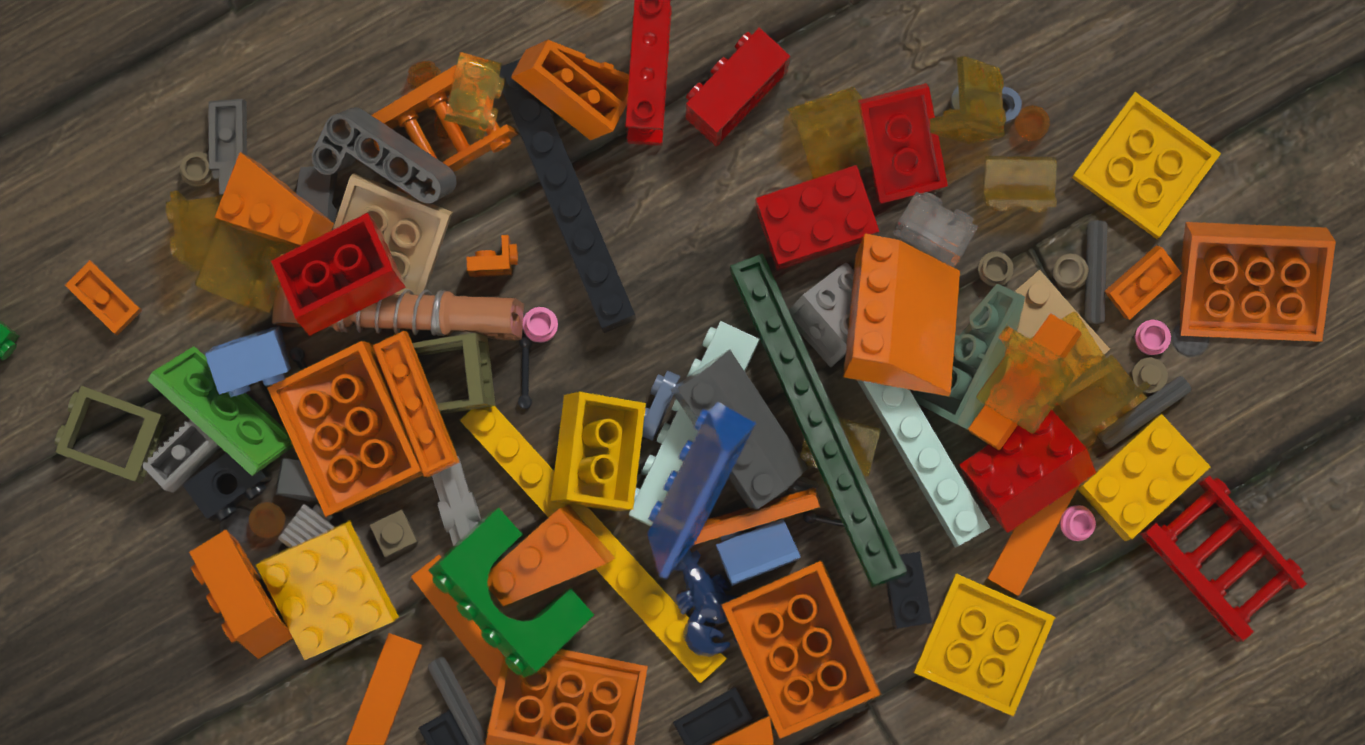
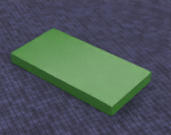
M194 346L154 370L147 379L252 476L293 447L286 429L246 393L230 397L228 392L218 393L206 356Z

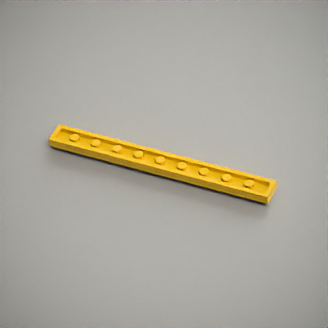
M495 406L470 410L460 420L548 517L559 508L568 505L567 503L551 501L554 470ZM569 504L616 558L595 569L701 684L726 660L725 656L722 653L710 657L700 656L690 650L683 637L685 625L689 617L686 614L682 615L680 613L678 605L588 507Z

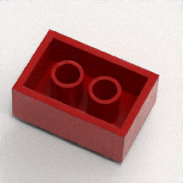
M760 27L753 34L749 31L746 32L734 46L737 51L728 60L725 57L721 58L710 71L713 76L704 85L700 82L697 83L686 96L688 100L686 103V119L716 147L788 73L791 56Z
M857 165L755 199V208L777 271L861 244L864 234L878 236L880 232Z
M368 212L271 260L293 315L309 336L406 288L385 239Z
M1048 405L1017 425L1000 450L987 445L959 464L970 489L1007 533L1096 474L1087 448Z

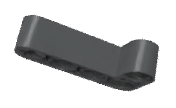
M358 107L349 108L329 117L312 153V163L319 173L331 175L351 166L358 159L423 203H432L452 193L457 183L456 176L451 168ZM345 121L348 122L351 132L347 129ZM374 140L379 145V151L376 149L374 145ZM332 151L335 153L337 161L333 158ZM402 159L407 162L408 170L404 167Z

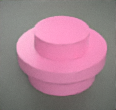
M533 308L524 316L523 331L534 342L542 343L549 341L557 332V318L547 308Z
M1158 320L1143 322L1135 332V343L1138 349L1147 355L1161 354L1169 347L1171 342V334L1168 327Z
M1074 505L1067 508L1062 514L1060 527L1068 539L1083 541L1094 532L1096 521L1088 508Z

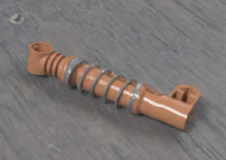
M282 287L275 288L272 324L284 327H302L295 319ZM405 289L401 294L394 293L330 325V327H333L335 331L348 332L355 322L359 333L362 332L363 328H375L377 333H380L381 329H394L395 334H398L400 329H412L414 335L419 330H431L433 336L436 334L438 336L451 335L454 331L479 332L491 339L515 341L522 340L524 303L516 298L454 296L453 293L445 290H439L436 295H432L429 290H423L419 295H414L410 289Z

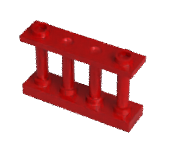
M671 0L634 1L626 114L628 144L663 145L672 15Z
M1209 475L1198 482L1205 493L1168 526L1163 524L1160 527L1157 523L1149 525L1140 535L1236 642L1246 640L1254 632L1248 625L1251 622L1250 617L1282 588L1289 584L1294 590L1302 589L1307 583L1301 577L1304 575V572L1299 565L1290 558L1285 560L1230 499L1228 495L1231 494V491L1225 483L1217 477L1213 480ZM1216 503L1230 519L1192 553L1187 551L1184 554L1175 544L1178 541L1177 536ZM1240 530L1254 546L1216 580L1211 579L1208 581L1199 571L1202 568L1201 563ZM1262 557H1265L1278 573L1242 606H1235L1233 608L1224 599V596L1227 595L1226 590Z

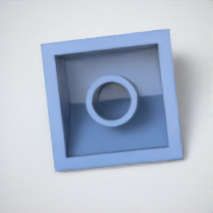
M275 326L214 346L205 353L218 393L228 392L230 397L250 391L249 384L261 380L264 386L285 379L283 373L291 369L281 326Z
M784 519L755 526V530L745 534L739 531L720 537L722 542L716 544L731 586L795 562L800 558Z

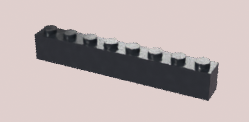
M518 59L494 69V73L603 333H607L635 321L636 316L548 107L511 78L520 61Z

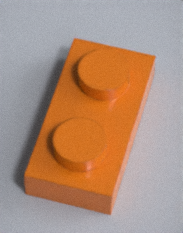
M1156 245L1104 292L1123 317L1130 320L1182 273L1163 247Z
M91 260L65 284L117 336L143 311Z

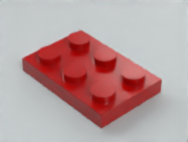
M926 83L857 100L877 200L880 204L948 187L930 88Z

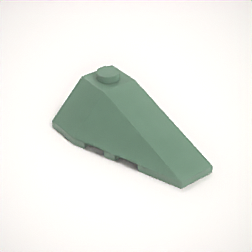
M996 284L971 313L968 326L959 336L955 335L950 396L914 390L912 395L916 402L947 420L968 429L1006 376L1025 296Z

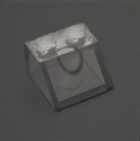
M916 192L898 221L893 234L955 268L978 226L972 223L974 219L967 213L958 209L952 212L941 206L943 201L928 192H924L922 195Z

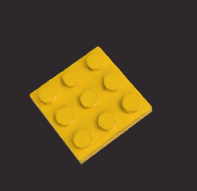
M1134 92L1072 178L1158 239L1221 153Z
M350 521L256 564L304 660L392 623L399 617Z
M954 574L913 673L1014 717L1055 616L959 574Z

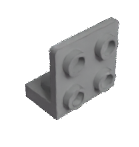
M848 263L841 265L804 293L789 309L797 330L830 368L846 355L854 270Z

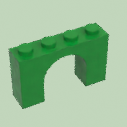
M498 507L478 522L428 571L433 575L432 580L436 587L445 594L449 593L458 603L457 609L461 615L469 621L473 620L482 630V638L491 647L498 648L506 657L505 662L514 673L525 678L541 669L594 614L571 588L559 593L529 621L511 619L496 608L488 591L490 569L498 557L523 535Z

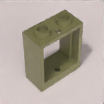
M470 333L413 343L417 356L459 349L464 351L469 399L438 403L437 406L441 415L496 406L488 337L486 335Z
M81 386L79 393L74 392L69 401L68 412L71 413L66 426L62 425L57 432L55 438L57 449L55 453L143 484L147 475V471L143 468V462H148V457H153V452L157 449L168 418ZM91 399L144 418L125 468L72 449Z

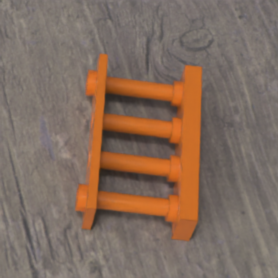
M471 57L466 58L371 115L391 129L398 125L404 127L415 145L437 159L417 122L419 118L418 113L428 107L434 109L457 151V154L442 162L451 168L453 172L491 150L493 153L505 149L512 143L510 139L518 135L516 129L506 124L501 128L499 127L476 85L478 83L477 78L484 75L485 72L479 61ZM458 89L466 94L487 133V136L472 145H469L446 103L449 100L447 96ZM374 140V145L376 146L377 150L379 151V145H378V143ZM398 187V188L396 189V190H398V191H401V192H404V193H406V194H409V193H407L406 191H404L403 189H401L400 187Z

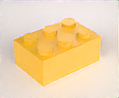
M585 392L564 395L551 501L612 511L633 510L646 403Z
M1160 414L1153 418L1096 470V474L1084 481L1077 490L1124 541H1128L1142 531L1211 466L1163 414Z

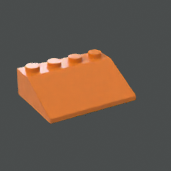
M1185 222L1181 264L1180 335L1322 342L1336 244L1328 228Z
M864 234L855 256L843 377L949 397L952 383L960 271L901 240Z
M360 341L267 387L325 517L341 512L423 476L375 354L373 343Z
M819 561L722 604L780 739L881 694L823 561Z
M560 649L535 674L524 678L522 675L514 673L505 662L506 657L503 656L485 745L635 744L648 666Z

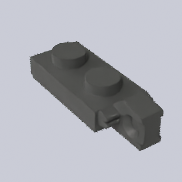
M244 99L208 102L209 170L212 171L213 180H219V195L222 196L239 153L241 152L247 156V102Z

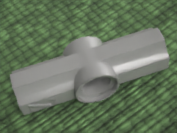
M459 456L457 457L460 463L432 475L440 500L438 502L439 512L446 532L450 533L453 546L481 521L474 494L469 491Z

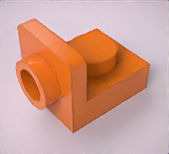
M501 235L502 255H496V251L492 250L476 251L475 256L467 257V272L469 276L512 275V265H518L517 244H511L509 235Z

